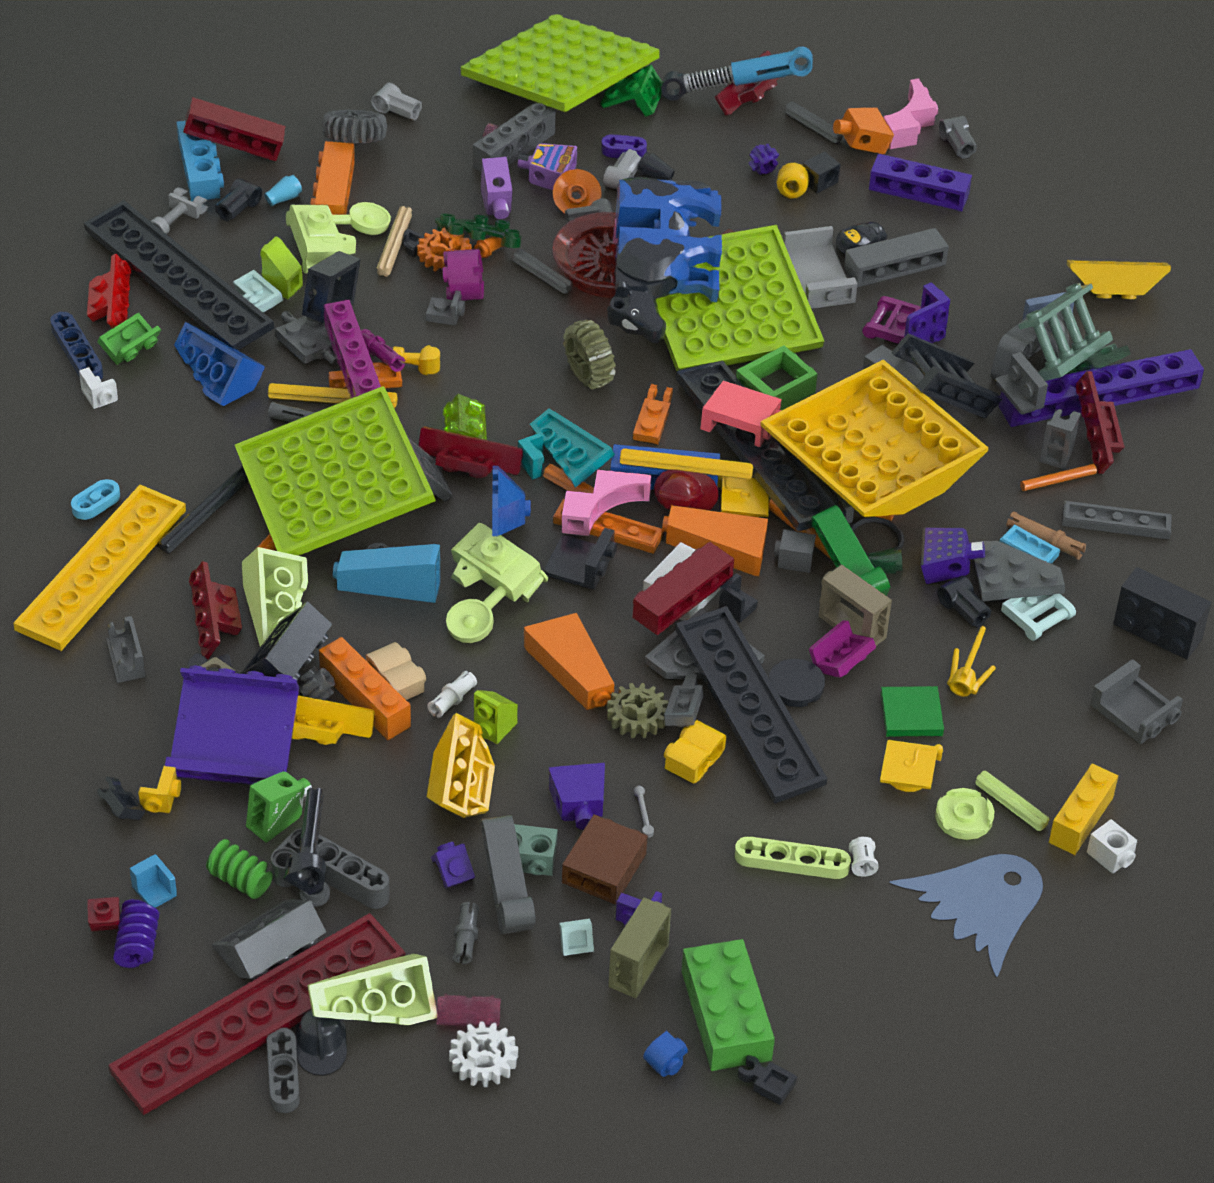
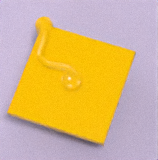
M718 476L717 487H722L721 512L751 517H768L769 495L755 478L742 479Z
M888 740L880 782L891 784L896 789L904 792H914L922 788L931 789L936 760L941 761L943 747L940 744L929 746Z

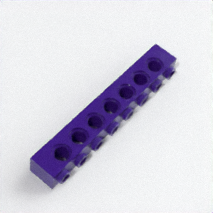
M1190 349L1086 371H1092L1099 401L1114 402V406L1198 389L1201 385L1204 369ZM1086 371L1066 374L1060 378L1047 380L1048 388L1044 408L1020 414L1002 391L1000 395L1002 401L999 403V408L1010 427L1052 419L1054 413L1059 409L1062 410L1061 417L1070 415L1073 411L1081 413L1082 407L1079 395L1076 393V383Z

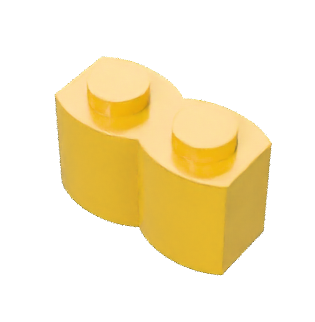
M698 720L695 721L694 725H686L679 739L675 743H670L664 752V758L666 759L665 769L693 784L697 783L704 776L709 766L713 765L725 750L726 735Z

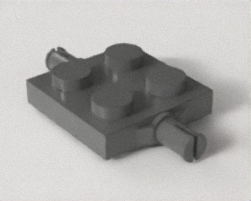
M289 311L282 313L281 319L287 324L275 328V337L304 364L316 359H326L334 367L339 365L326 331L325 323L306 316L298 319Z

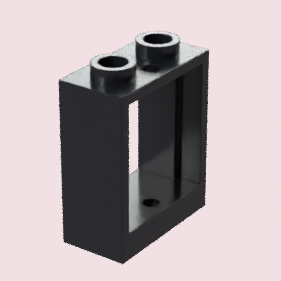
M338 251L308 269L302 315L325 323L324 304L350 300L353 306L361 259Z

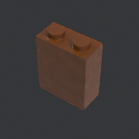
M593 815L562 864V883L616 905L619 896L624 892L646 856L648 835L636 829H630L617 824L610 819Z

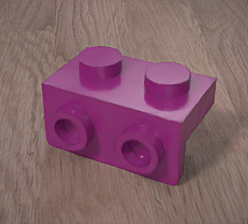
M842 620L809 648L813 663L821 669L823 674L841 678L857 663L864 660L876 648L873 638L853 634L849 621Z

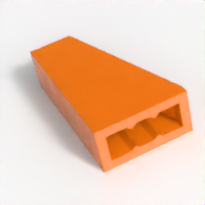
M671 505L669 516H664L662 531L667 532L666 544L677 547L681 542L696 550L711 542L734 558L735 569L754 576L760 575L768 519Z
M577 613L524 627V647L526 651L583 707L589 710L607 705L608 700H611V693L614 692V682Z

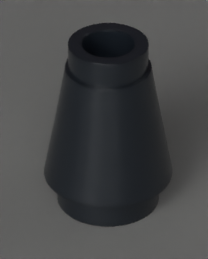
M646 152L638 165V170L642 171V175L659 180L671 181L675 174V170L654 153L649 154Z

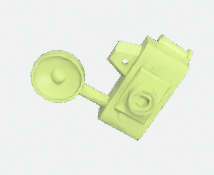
M368 202L353 205L349 215H332L328 205H290V210L286 212V225L292 229L303 260L302 267L305 274L308 273L310 267L338 251L349 255L356 252L355 237L338 233L336 225H352L358 232L367 235H378L388 229L391 221L390 214L380 205Z
M478 523L451 549L453 559L458 563L451 578L464 587L483 580L495 588V590L483 602L477 599H467L452 606L446 618L449 633L455 640L462 643L481 641L489 635L493 628L494 618L491 609L504 596L514 602L519 597L525 602H529V598L541 583L548 581L547 575L541 570L540 563L535 558L501 535L492 536V529L482 523Z

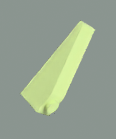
M257 547L242 561L243 588L260 646L281 619L302 605L301 598L308 584L306 557Z
M411 954L307 985L312 1013L315 1017L411 1025L438 1018L426 956Z

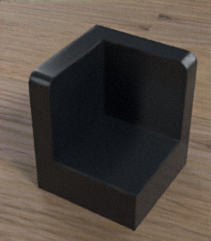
M736 573L720 587L719 608L727 606L734 619L741 623L757 609L758 600L741 590L742 576Z

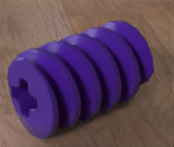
M126 900L122 904L113 957L120 967L135 968L153 959L154 940L156 939L158 927L157 920H159L160 913L155 907L141 900Z

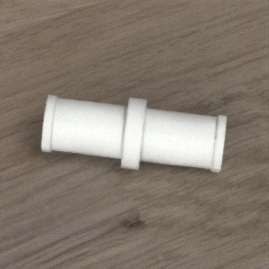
M464 671L453 683L446 684L442 688V692L428 703L429 712L433 716L437 714V718H440L451 706L458 705L463 700V696L476 686L477 680L471 672Z

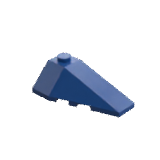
M187 322L184 323L174 344L184 362L192 368L194 378L202 384L204 394L223 406L253 391L265 369V366Z
M493 466L492 536H500L525 524V516H530L531 500H525V492L499 466Z

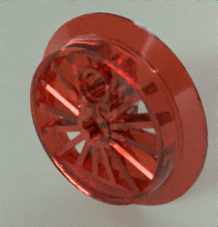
M598 212L578 217L563 226L553 242V257L558 267L573 282L576 288L590 295L613 298L615 295L614 269L617 244L609 241V239L613 240L616 212ZM609 274L610 282H604Z

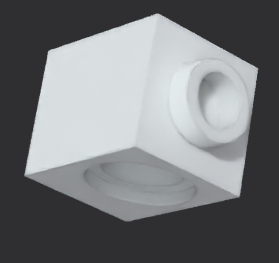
M1110 819L1091 834L1087 853L1114 874L1120 868H1126L1134 861L1137 840Z

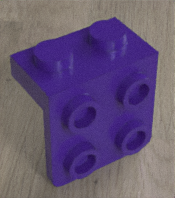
M932 282L923 286L921 309L907 316L904 337L909 333L930 343L938 342L946 337L950 299Z

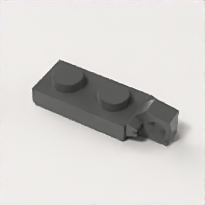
M686 674L683 685L674 686L664 715L666 726L685 727L686 725H694L703 698V687L698 685L697 674Z

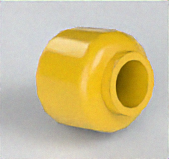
M798 163L784 165L777 175V188L779 192L791 199L802 196L808 187V172Z

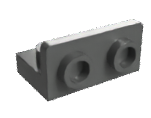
M1021 352L1012 354L1008 374L997 377L996 385L1020 414L1044 408L1048 384Z

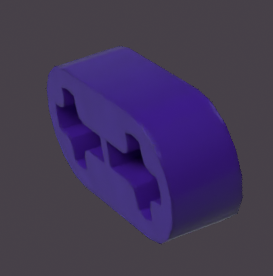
M607 135L602 139L601 151L603 155L610 158H619L628 149L636 151L641 158L647 152V142L641 137Z

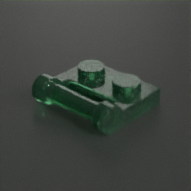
M1115 343L1101 348L1066 374L1088 369H1099L1131 354L1128 345L1117 347Z

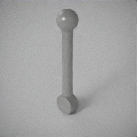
M636 786L633 792L639 801L644 824L642 833L650 838L654 835V828L649 824L643 797L645 789L642 786Z

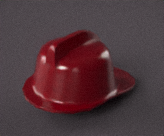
M670 469L663 472L657 478L654 486L655 495L659 503L668 510L671 509L672 505L709 511L716 504L719 496L718 487L714 480L708 475L698 472Z

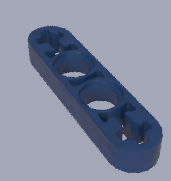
M68 312L53 314L50 319L52 333L79 378V371L90 366L93 375L99 376L101 380L103 378L102 364L74 317ZM68 338H78V340L73 342L66 341ZM80 353L88 354L87 356L81 358L75 356Z

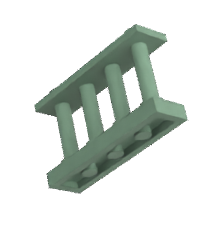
M1076 283L1067 287L1066 293L1041 310L1027 314V319L1018 325L1020 330L1032 326L1047 361L1045 362V367L1038 371L1045 381L1064 376L1113 341L1110 331L1099 333V330H1095L1083 299V295L1093 289L1092 284L1081 286L1080 283ZM1073 302L1086 332L1084 335L1085 339L1081 336L1070 308V304ZM1059 311L1062 313L1071 336L1072 348H1069L1056 315ZM1048 320L1060 351L1058 358H1056L1043 322Z

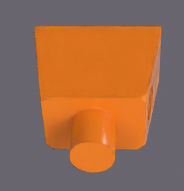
M849 108L846 110L842 120L837 119L833 124L834 133L843 134L849 146L855 149L886 154L894 137V133L878 108Z

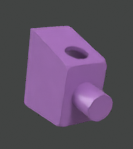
M507 157L482 159L481 193L486 214L494 215L497 219H504L511 212L512 186ZM498 178L499 186L493 185L494 179Z

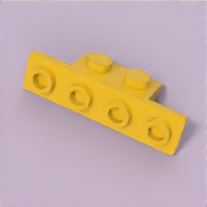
M298 696L292 739L307 738L316 740L319 744L329 745L332 743L336 744L343 733L370 738L373 733L375 712L373 709Z

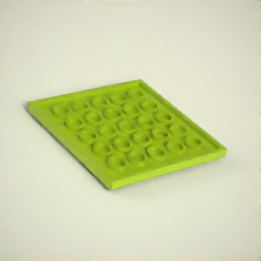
M552 15L549 19L535 24L525 32L519 33L518 36L502 42L496 48L487 50L485 54L471 59L470 62L461 66V75L566 112L655 61L660 56L659 49L651 47L646 43H639L631 38L621 37L613 32H606L597 29L595 26H588L577 20L564 18L561 15Z
M777 225L722 234L720 267H713L707 262L693 266L707 269L708 271L719 270L717 302H711L702 293H675L656 299L659 314L666 322L664 339L676 371L722 360L726 365L753 361L782 346H786L791 352L796 353L822 348L824 345L823 336Z
M384 386L235 444L278 552L299 556L436 501Z

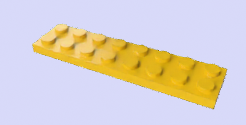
M139 485L13 623L14 630L62 651L155 547L159 540L186 512V504Z

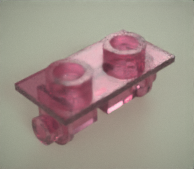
M444 993V996H438L437 1025L467 1026L471 1024L472 1026H479L480 1022H484L485 1026L490 1027L493 1023H496V1027H499L501 1000L494 998V995H491V997L472 996V998H466V996H454Z

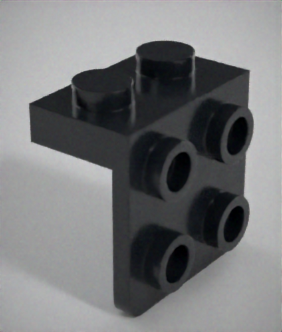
M604 527L596 544L570 536H562L545 566V574L555 579L595 590L600 578L604 577L610 559H613L616 554L618 544L614 542L615 530Z

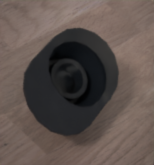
M312 1009L302 1016L296 1028V1052L298 1062L305 1071L313 1075L323 1076L341 1068L347 1054L346 1028L341 1019L313 1016Z

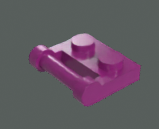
M882 296L877 303V310L870 322H867L863 327L862 333L870 339L879 337L899 344L904 338L907 316L921 309V306ZM893 311L885 326L880 325L885 314Z

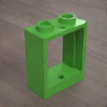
M782 346L736 371V377L745 388L782 399L780 410H784L816 393L818 373L786 346ZM780 368L784 369L795 379L775 391L760 380Z

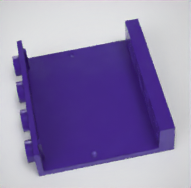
M195 665L190 666L189 669L181 668L183 685L171 757H166L165 766L175 767L176 775L180 778L249 785L280 772H287L299 694V686L296 679L285 674L268 677L256 671L238 674L234 670L226 668L218 669V671H208L202 666Z

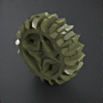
M586 319L584 321H577L566 328L563 336L565 340L563 342L566 350L565 354L567 355V362L570 364L571 370H573L579 381H582L584 386H588L590 389H599L613 381L615 375L614 368L616 367L613 360L614 355L611 351L612 347L608 343V338L605 337L604 331L600 330L599 325L592 320Z

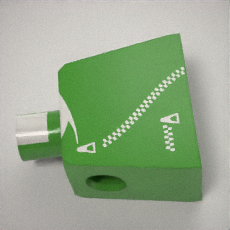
M280 772L252 784L249 792L246 827L264 842L270 841L302 815L303 799L307 796V790L312 788L309 781L305 778L297 781L287 772Z

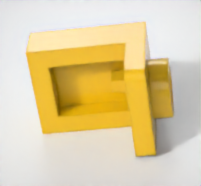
M163 767L157 789L140 787L138 792L139 801L145 810L154 813H170L174 797H179L181 791V780H177L176 768Z

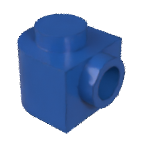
M665 1031L648 1046L643 1059L661 1076L664 1077L668 1074L672 1076L681 1069L683 1056L688 1053V1049L681 1039L674 1038L668 1031Z

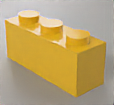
M1092 763L1053 820L1049 843L1076 855L1113 799L1118 775Z

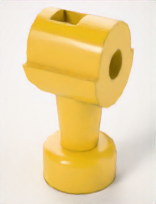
M428 345L420 353H405L403 347H393L397 354L404 357L405 362L403 363L417 365L419 372L423 375L439 372V349Z

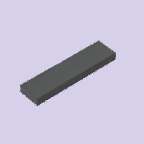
M1064 501L1062 526L1170 539L1172 514Z

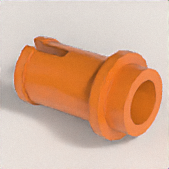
M490 236L485 240H478L474 249L480 250L481 258H488L493 251L504 246L501 245L502 238Z

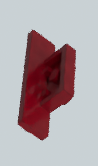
M767 50L764 51L759 57L769 56L771 54ZM779 78L735 86L732 82L731 85H726L715 95V99L725 116H728L743 103L748 101L755 103L765 96V91H769L777 85L776 81Z
M1086 371L1076 383V393L1079 395L1082 407L1081 414L1085 420L1087 439L1091 445L1092 461L1096 466L1097 473L1103 474L1114 461L1112 452L1120 453L1124 449V443L1114 402L1099 401L1092 371Z
M425 426L420 430L418 446L427 454L436 456L435 465L443 467L445 471L468 472L469 476L475 478L486 477L493 470V466H499L504 472L516 475L521 471L522 448Z
M202 561L197 569L191 572L189 585L192 588V604L196 614L195 624L198 627L199 633L198 644L201 647L202 656L209 659L220 644L219 631L237 636L242 630L236 588L212 582L210 580L208 563Z

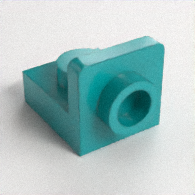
M541 433L518 440V447L523 449L521 465L532 480L542 476L544 437Z

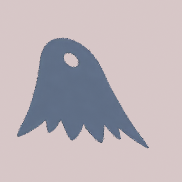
M1009 854L987 856L935 874L890 881L891 884L903 888L927 892L918 898L920 901H940L932 912L931 918L937 920L957 918L954 927V938L956 940L977 934L975 941L976 950L980 951L988 945L990 962L996 977L999 975L1003 960L1013 938L1028 914L1037 904L1043 890L1042 877L1035 866L1021 857ZM1007 872H1016L1021 876V882L1018 885H1009L1004 881V875Z

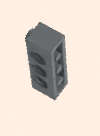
M535 102L474 143L473 168L482 173V159L507 157L509 166L519 159L520 153L526 154L538 144L544 142L555 134V111L542 103Z

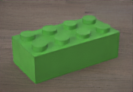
M740 939L683 949L682 974L711 1071L746 1065L748 1055L756 1057L760 1063L772 1061L775 1039L744 940Z

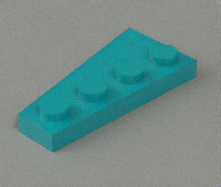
M550 408L530 423L535 434L541 433L543 435L544 447L575 488L615 455L612 447Z

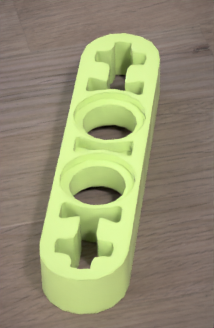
M757 837L740 838L735 845V859L740 865L746 867L832 879L844 878L850 871L851 858L847 852L841 849ZM746 849L752 850L751 854H746ZM761 851H765L764 856H761ZM773 852H782L786 857L781 860L773 859L770 856V854ZM811 856L815 859V862L805 864L799 858ZM821 859H825V860H824V865H821V864H820V863H821ZM834 862H840V866H834Z

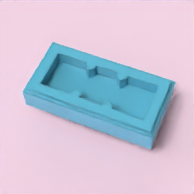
M1015 524L1000 539V542L1050 564L1054 562L1060 553V549Z

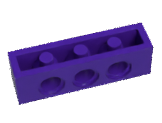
M878 154L871 170L869 190L963 211L969 196L972 175Z

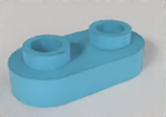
M109 479L100 480L77 494L71 500L73 515L82 520L91 519L117 503L120 499L118 483Z

